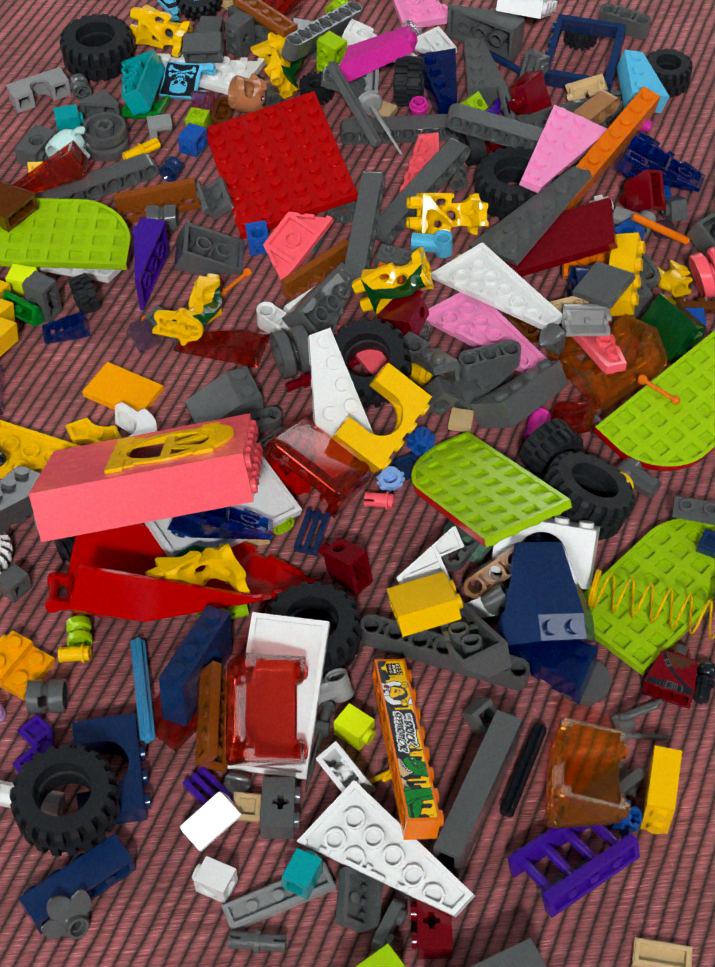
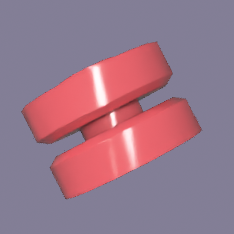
M715 246L707 250L706 257L701 252L689 256L690 270L702 298L711 299L715 297Z

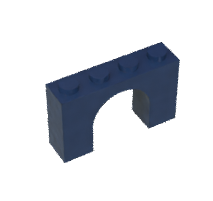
M207 605L160 675L159 685L163 719L185 727L198 709L197 683L202 665L207 666L211 661L221 663L222 671L233 653L231 612Z
M128 713L72 722L74 748H77V745L86 746L88 752L95 750L99 754H115L121 756L129 763L126 775L117 783L121 803L119 804V817L114 819L115 824L148 820L147 809H151L150 793H145L144 785H149L147 768L143 769L142 761H147L145 745H140L136 714ZM91 791L77 793L78 810L88 801Z

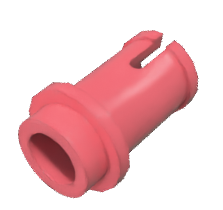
M365 491L364 499L366 501H364V507H385V510L393 508L394 494H390L389 491L386 493Z

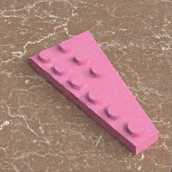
M392 0L402 27L410 25L413 30L447 24L448 7L445 4H441L438 0Z
M554 104L519 185L539 193L557 175L563 173L565 168L570 167L597 142L607 128Z
M462 292L428 309L429 316L425 321L426 323L473 348L507 340L519 342L521 345V359L519 367L515 370L522 374L537 366L538 362L547 359L496 308Z

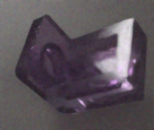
M139 319L129 324L126 332L128 337L131 336L139 353L160 343L157 335L152 333L153 327L148 319L144 321Z

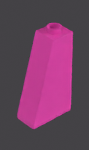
M410 25L350 45L347 47L339 67L347 81L351 82L397 60V58L414 52L418 42L417 35L414 31L412 32Z

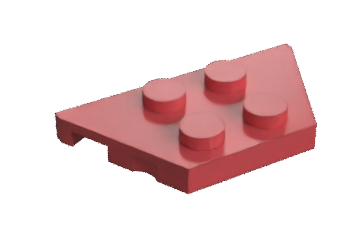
M288 212L263 244L280 280L300 267L333 224L334 219L331 216H326V218L316 217L314 214L301 215L297 212Z

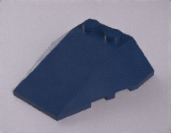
M515 543L509 572L511 579L509 588L506 589L505 593L507 598L505 611L502 612L500 620L502 638L507 641L508 646L555 641H571V643L596 642L593 616L563 543Z

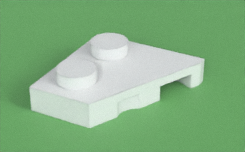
M439 26L417 36L418 42L414 49L417 52L438 60H443L457 53V47Z

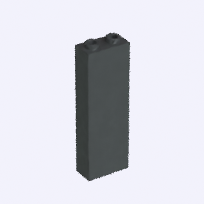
M496 711L433 847V856L458 880L519 746L522 719L517 718L516 715L510 712Z

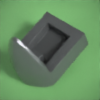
M549 323L539 335L540 346H544L557 355L564 351L566 333L558 324Z

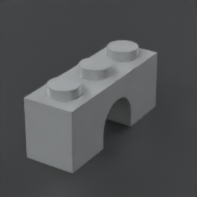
M60 67L6 85L9 100L17 113L36 107L34 98L39 95H49L53 101L71 95L69 80Z

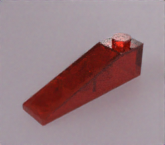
M251 329L203 332L200 339L187 342L185 346L181 345L179 341L175 345L174 351L258 368L270 340V333Z

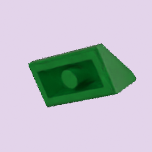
M4 290L3 299L14 304L16 318L34 327L44 323L43 315L38 306Z

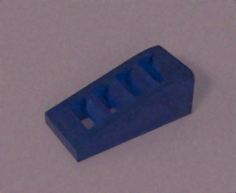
M82 311L42 325L44 342L46 344L91 336L88 319Z

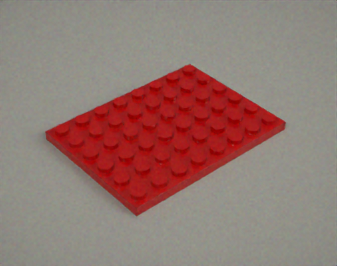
M315 91L206 128L207 141L218 173L226 181L235 207L232 209V213L241 239L246 238L245 223L266 221L267 229L271 230L279 225L288 212H297L301 215H315L357 200L358 193Z

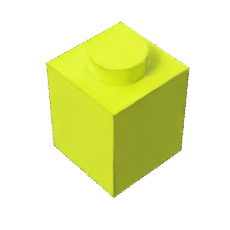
M12 264L5 278L6 282L10 283L11 293L24 296L22 283L34 271L38 272L37 268Z
M350 703L333 722L334 735L358 751L365 744L369 745L376 735L375 719Z

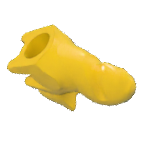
M670 260L668 271L657 267L661 274V281L657 285L659 288L668 291L675 298L691 294L688 284L693 279L686 277L690 274L686 266Z

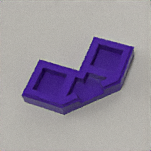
M38 714L17 729L18 735L31 747L12 763L14 769L19 774L22 773L20 767L26 761L30 763L33 760V755L38 752L43 754L48 751L47 748L54 746L55 732Z

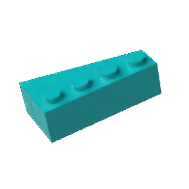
M154 49L121 61L123 66L121 69L123 74L121 79L123 82L122 98L133 116L150 111L165 71V67Z

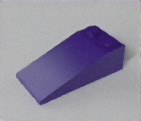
M141 217L138 225L134 226L133 237L135 284L140 310L144 311L170 249L166 222L164 220Z

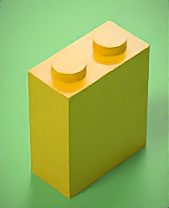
M444 571L386 589L391 609L402 637L461 620L459 609L463 608L460 594L456 591L453 579L448 580Z
M655 745L648 769L642 812L643 819L640 829L647 830L652 834H668L676 807L682 759L681 750Z

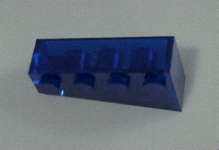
M456 48L419 54V56L423 57L425 63L424 88L434 113L448 114L449 107L457 103Z
M500 616L494 630L502 637ZM581 641L536 642L529 645L508 646L510 655L523 658L529 663L532 677L537 680H544L552 685V689L559 693L564 692L572 697V701L580 705L597 664V646Z

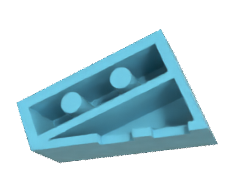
M624 50L617 65L624 109L642 87L645 86L660 95L654 113H661L669 99L668 93L643 52Z

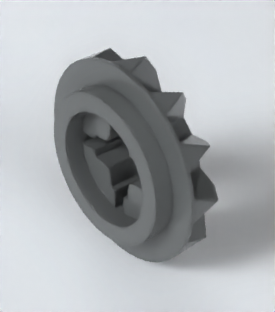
M350 202L329 209L327 214L336 223L345 224L353 222L356 202Z

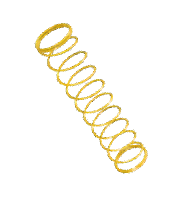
M598 568L596 570L587 603L590 608L594 609L597 606L609 578L613 575V590L611 601L612 614L616 612L621 602V599L630 581L632 580V598L630 609L631 619L635 618V616L637 615L638 610L644 600V597L651 586V624L655 623L663 607V604L669 592L671 591V604L669 616L670 629L672 630L673 628H675L684 610V607L689 597L691 596L689 615L690 635L694 634L697 630L700 621L706 611V608L710 603L708 635L710 641L715 638V633L711 638V623L713 611V601L711 598L705 604V607L699 617V620L691 633L693 610L692 593H690L685 599L682 608L677 616V619L672 626V611L674 597L672 588H670L665 594L662 603L657 611V614L652 621L654 601V585L652 583H650L647 586L638 604V607L633 615V603L635 592L634 579L630 578L628 580L614 608L615 575L612 572L607 577L598 595V598L594 604L602 574L601 569L599 570Z

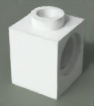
M208 856L205 857L202 864L196 866L192 875L196 892L224 904L227 903L238 882L236 868Z

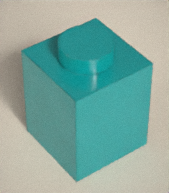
M77 104L53 108L58 132L63 129L73 130L84 123L83 114L78 112Z
M297 848L282 875L283 889L308 900L323 872V863L319 855L310 850L303 851Z

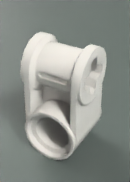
M262 302L257 306V326L268 334L278 330H283L286 334L288 333L289 327L281 319L287 312L271 302Z

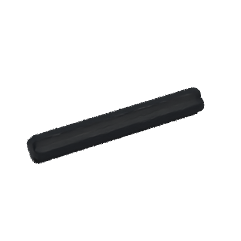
M539 723L533 724L501 804L500 814L508 818L514 816L546 735L547 728Z

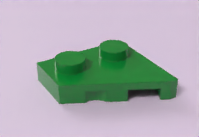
M165 95L163 100L153 101L149 112L134 116L125 103L122 108V117L147 119V116L162 115L170 104V96Z

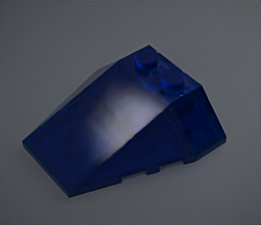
M638 130L617 170L627 178H633L647 169L662 171L663 185L699 192L706 175L686 161L684 163L679 162L674 158V152L671 150L668 153L659 147L660 142Z
M229 506L169 518L167 530L181 538L187 536L190 538L271 540L273 536V520L247 508L240 510Z

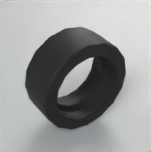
M459 133V142L471 148L470 155L465 164L467 166L479 164L481 159L486 156L485 140Z

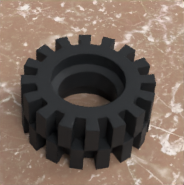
M564 31V42L566 46L569 45L570 49L575 47L574 50L578 51V48H580L581 51H584V48L589 50L590 47L593 48L597 44L598 36Z
M313 71V74L309 72L307 76L303 75L299 83L300 96L315 91L320 105H324V102L327 104L329 100L333 99L334 90H328L320 86L321 71L319 74H317V71Z
M83 273L69 278L71 293L80 313L85 315L99 310L98 297L88 275Z

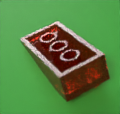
M72 140L12 184V186L38 193L70 183L74 179L78 181L86 175L88 158Z

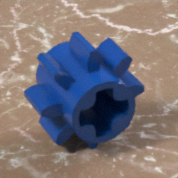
M416 427L414 433L408 434L407 448H411L412 452L416 455H423L434 447L435 434H431L428 428Z
M621 800L619 804L611 805L612 809L608 813V822L612 830H619L620 835H629L630 833L632 834V831H639L638 827L641 825L643 817L638 805L631 806L630 800Z

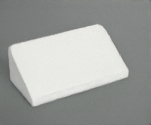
M219 791L180 826V829L197 849L202 852L237 821L242 814L230 797Z

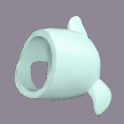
M84 126L76 127L73 130H61L49 140L45 147L46 154L53 164H63V167L57 168L64 173H68L72 169L73 160L85 164L91 156L86 151V141L81 136L85 132Z

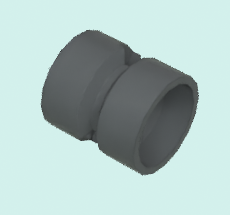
M167 204L163 208L159 205H147L146 218L164 220L167 231H178L177 204Z
M43 679L28 680L25 696L27 712L29 714L44 713L48 709L50 713H66L68 708L67 680L51 679L48 683Z

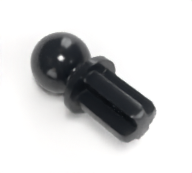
M703 661L697 667L698 676H696L693 699L700 705L709 702L711 689L715 687V664L711 661Z

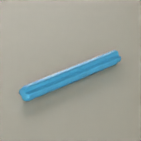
M136 637V639L131 640L130 647L139 738L148 744L150 741L155 740V728L145 640Z

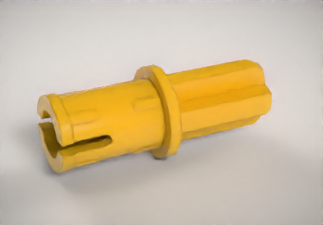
M153 138L142 144L137 143L135 147L121 154L123 160L143 153L149 154L159 149L161 144L158 138Z

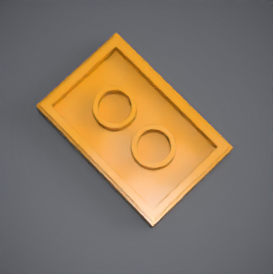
M107 362L84 388L82 393L83 397L115 410V405L123 402L138 412L144 408L148 411L162 394L164 387L159 383Z

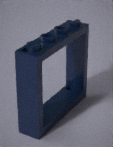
M559 14L557 21H554L552 25L553 36H549L548 39L549 51L545 50V54L550 56L549 69L544 76L546 86L566 89L565 84L592 77L551 69L560 34L564 30L615 39L604 78L608 90H611L625 40L626 24Z

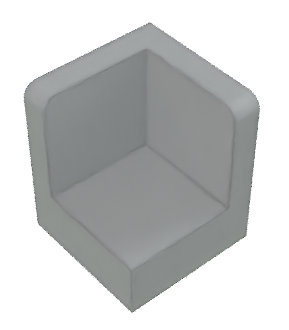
M170 113L147 116L150 140L158 138L157 133L172 131Z

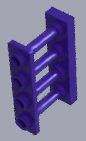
M595 800L581 806L577 812L566 819L560 820L554 827L543 834H539L533 841L515 850L508 857L510 874L513 877L525 871L544 891L542 893L544 909L551 918L640 858L638 839L631 833L623 839H618L599 821V804ZM590 827L610 848L601 854H596L578 835ZM569 842L588 863L579 869H574L556 849ZM547 856L566 878L557 884H552L534 864Z

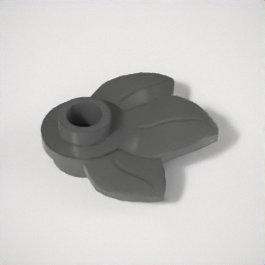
M80 888L70 899L63 895H56L48 900L46 910L50 920L41 927V931L46 937L57 939L66 936L72 939H79L88 932L89 919L87 913L91 908V899L87 892Z

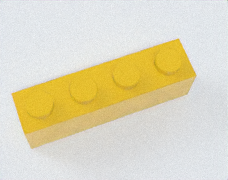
M639 232L616 234L618 248L611 250L609 265L634 273L635 280L614 306L609 309L611 316L634 315L635 306L639 304L637 289L641 288V277L639 274L640 271H643L642 254L646 252L645 241H641Z

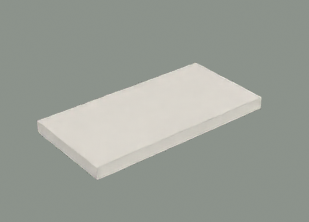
M262 457L259 485H257L258 493H255L254 502L145 522V525L167 557H174L181 551L194 545L208 548L223 543L225 545L229 544L232 548L261 534L267 528L271 529L280 525L289 517L299 516L302 508L266 459Z
M252 612L227 769L307 780L330 628L329 621Z

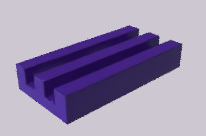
M200 767L197 774L194 772L191 775V779H186L182 782L183 787L202 806L208 800L193 786L197 783L210 798L216 794L202 780L203 777L217 792L221 791L233 800V795L205 767Z

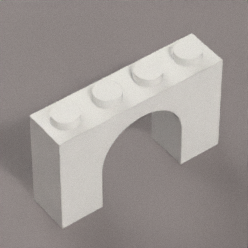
M498 0L496 11L541 19L551 16L553 12H556L558 1Z
M555 516L554 519L549 518L542 521L539 525L529 527L515 536L499 541L493 547L492 558L510 545L524 542L525 538L532 533L547 532L556 536L563 543L581 589L588 590L592 584L600 527L594 526V522L580 520L579 523L569 522L570 518ZM492 566L490 568L491 572L502 574V570L499 567Z

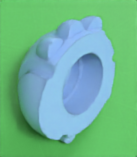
M388 466L376 477L378 480L377 485L380 486L381 490L395 491L401 488L405 481V477H403L404 472H400L398 468Z

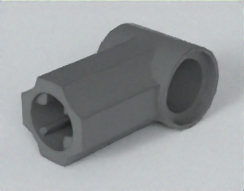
M625 458L616 466L618 472H624L629 475L633 481L634 489L648 499H652L661 487L662 482L643 470L639 460Z

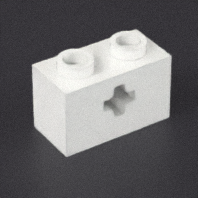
M336 741L315 758L341 792L353 780L369 795L376 790L351 757Z

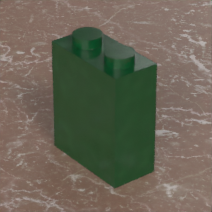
M659 293L634 330L669 361L676 362L691 350L695 343L700 341L707 327L671 296Z

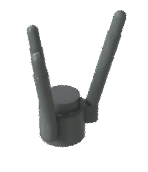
M660 698L624 713L610 716V724L614 736L621 735L623 741L629 739L669 740V735L631 733V730L636 729L634 718L658 709L659 704L663 700Z

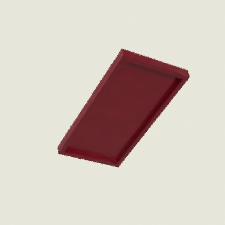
M610 197L563 211L518 266L505 263L523 277L618 248Z

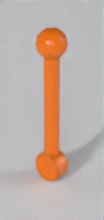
M245 268L237 279L222 290L221 297H225L227 292L244 277H249L252 273L251 270Z
M645 375L638 377L637 381L639 384H646L669 398L674 405L680 403L678 396H673L651 383Z

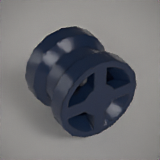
M169 156L159 168V174L168 182L176 181L179 176L178 174H181L184 170V165L178 158Z

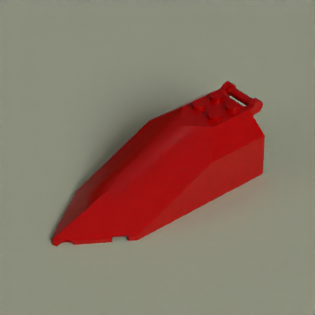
M145 523L75 536L68 574L52 572L47 576L49 596L46 599L45 608L50 613L63 610L75 614L93 615L99 618L147 622L203 612L207 605L220 609L275 598L280 592L285 593L286 588L292 585L297 587L302 582L314 584V581H320L317 578L307 577L302 570L272 554L267 558L257 553V546L248 542H242L232 547L231 550L236 560L246 572L245 581L250 594L236 592L230 584H226L224 581L216 578L209 580L206 585L201 586L145 576L146 571L156 567L155 559L157 557H167V555ZM205 565L196 568V572L203 571ZM60 586H66V598L59 597Z

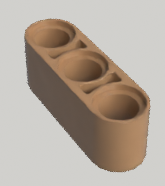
M602 89L573 113L600 125L616 112L620 105V98Z
M515 544L510 545L468 575L464 583V591L469 597L479 598L499 583L511 577V574H509L512 561L510 554L513 553ZM490 567H499L502 570V574H493ZM471 580L480 581L482 588H474L471 585Z

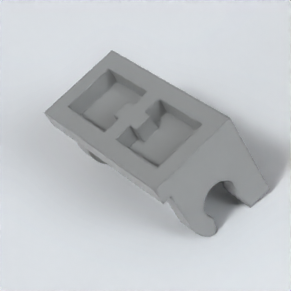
M564 304L561 324L566 336H610L608 321H612L608 308L597 304Z

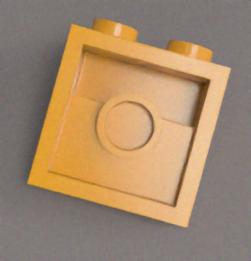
M12 630L8 636L4 634L0 637V688L25 701L28 680L43 679L56 662L54 657L34 647L31 640Z

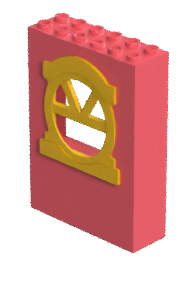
M249 413L54 451L29 492L41 542L254 502L255 493H258L257 485H259L263 457L262 445L256 442L258 434L256 420H252Z

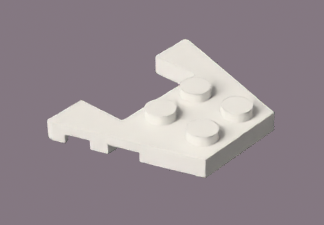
M456 526L447 531L396 577L399 585L443 571L448 580H451L441 557L464 547ZM481 597L465 603L480 618L495 616L485 609L481 602Z

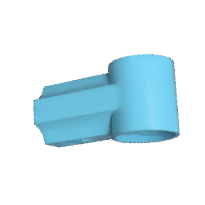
M440 230L435 234L412 233L411 250L415 251L420 247H424L425 252H434L439 258L450 257L453 253L452 234L447 230Z

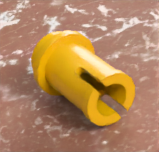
M82 643L81 646L59 647L58 660L60 663L76 661L86 663L91 661L92 658L91 646Z

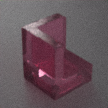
M193 90L191 92L192 107L210 110L211 118L215 104L214 92Z

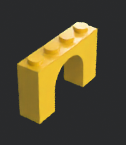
M387 363L380 369L369 386L385 397L395 409L396 425L392 433L386 436L372 434L351 417H348L340 424L330 440L373 473L380 469L384 471L392 461L389 458L393 451L398 452L405 442L402 440L406 433L410 434L418 424L415 420L419 415L423 416L430 407L428 402L432 398L431 395L390 363Z

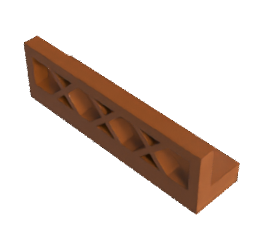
M233 0L235 6L243 10V12L252 15L254 21L276 35L284 38L298 30L297 23L262 0Z
M193 177L113 194L116 211L126 224L139 222L141 217L146 218L144 209H146L147 205H159L163 208L165 204H177L178 213L201 208L195 193L196 185ZM185 200H194L193 203H183ZM128 212L134 213L132 216L123 217L122 215L123 213Z
M347 239L342 240L281 279L282 295L291 302L297 298L294 296L295 294L305 293L313 288L310 287L312 283L320 282L326 277V274L331 272L341 262H345L349 241Z
M211 661L200 672L195 765L224 772L227 770L231 677L221 674V663ZM222 683V692L220 693V685ZM217 754L219 756V762L213 761L217 757Z

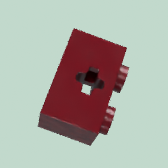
M416 899V904H411V921L417 922V931H411L412 949H417L418 959H452V916ZM428 923H434V929H429Z

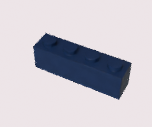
M113 834L109 838L106 837L100 844L97 843L88 852L77 855L63 869L53 871L39 885L29 887L19 897V901L41 935L43 934L41 927L50 920L46 906L51 897L63 895L70 899L77 890L82 888L87 892L90 899L93 900L136 870L133 858L118 837Z

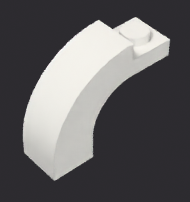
M123 402L115 405V424L132 434L130 436L157 431L154 417L145 408L137 412Z

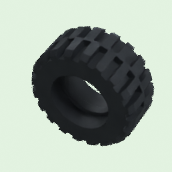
M96 13L91 16L84 15L80 19L76 18L63 29L60 35V47L66 69L72 75L77 73L84 74L87 80H92L93 82L117 78L119 74H122L121 69L123 66L121 61L135 57L132 33L129 26L123 20L113 15H97Z
M507 146L506 149L498 148L495 152L491 151L479 162L476 168L475 193H479L481 201L488 203L487 211L490 216H496L499 220H502L537 194L521 185L505 184L509 182L520 183L534 152L533 149L529 148L527 150L520 146L518 148H512V146Z
M361 318V322L350 321L349 326L345 327L343 325L337 329V335L333 334L346 367L357 353L364 350H378L389 357L388 363L409 378L412 374V361L406 338H403V334L399 329L394 330L393 324L389 322L382 324V320L374 318L373 321H369L368 318ZM348 370L363 408H369V405H374L375 408L381 407V403L385 401L387 404L390 403L385 397L369 386L376 375L361 377Z
M570 451L558 455L542 478V481L571 500L572 508L558 516L570 518L569 522L579 523L580 520L594 522V526L600 527L598 540L608 539L617 534L635 505L632 485L626 481L624 474H620L615 466L607 464L604 459H598L595 455L589 453L586 455L583 452L577 451L573 453Z
M314 581V584L302 582L300 586L295 587L292 585L286 588L285 593L280 592L275 596V602L272 601L268 605L266 614L329 621L330 625L335 628L333 634L328 637L322 677L325 678L329 671L336 668H344L346 670L345 665L349 666L355 660V655L360 650L361 641L360 613L356 609L354 600L348 598V594L342 589L337 591L336 586L331 584L325 586L322 585V582Z
M62 744V748L57 749L55 746L49 747L47 752L43 754L40 752L32 756L33 760L30 763L26 761L20 767L22 773L15 775L13 779L14 787L10 789V800L12 802L10 807L20 833L31 846L35 845L37 850L42 853H47L50 850L52 856L60 857L62 852H67L68 856L77 855L78 850L84 849L87 852L93 849V843L97 841L100 844L106 839V831L112 832L116 825L114 819H117L120 814V792L110 764L106 759H102L101 755L95 750L88 752L86 746L77 745V748H72L71 744ZM80 784L91 790L88 801L75 813L66 816H51L41 811V806L46 796L59 786Z

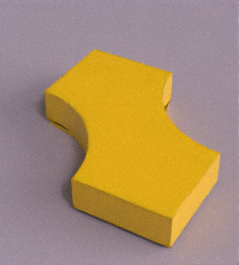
M88 418L65 425L72 443L77 445H88L122 438L115 425L108 427L93 424Z

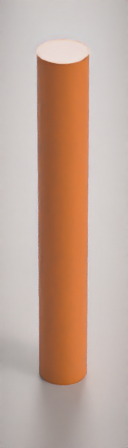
M635 212L631 216L632 221L684 245H688L690 241L689 237Z

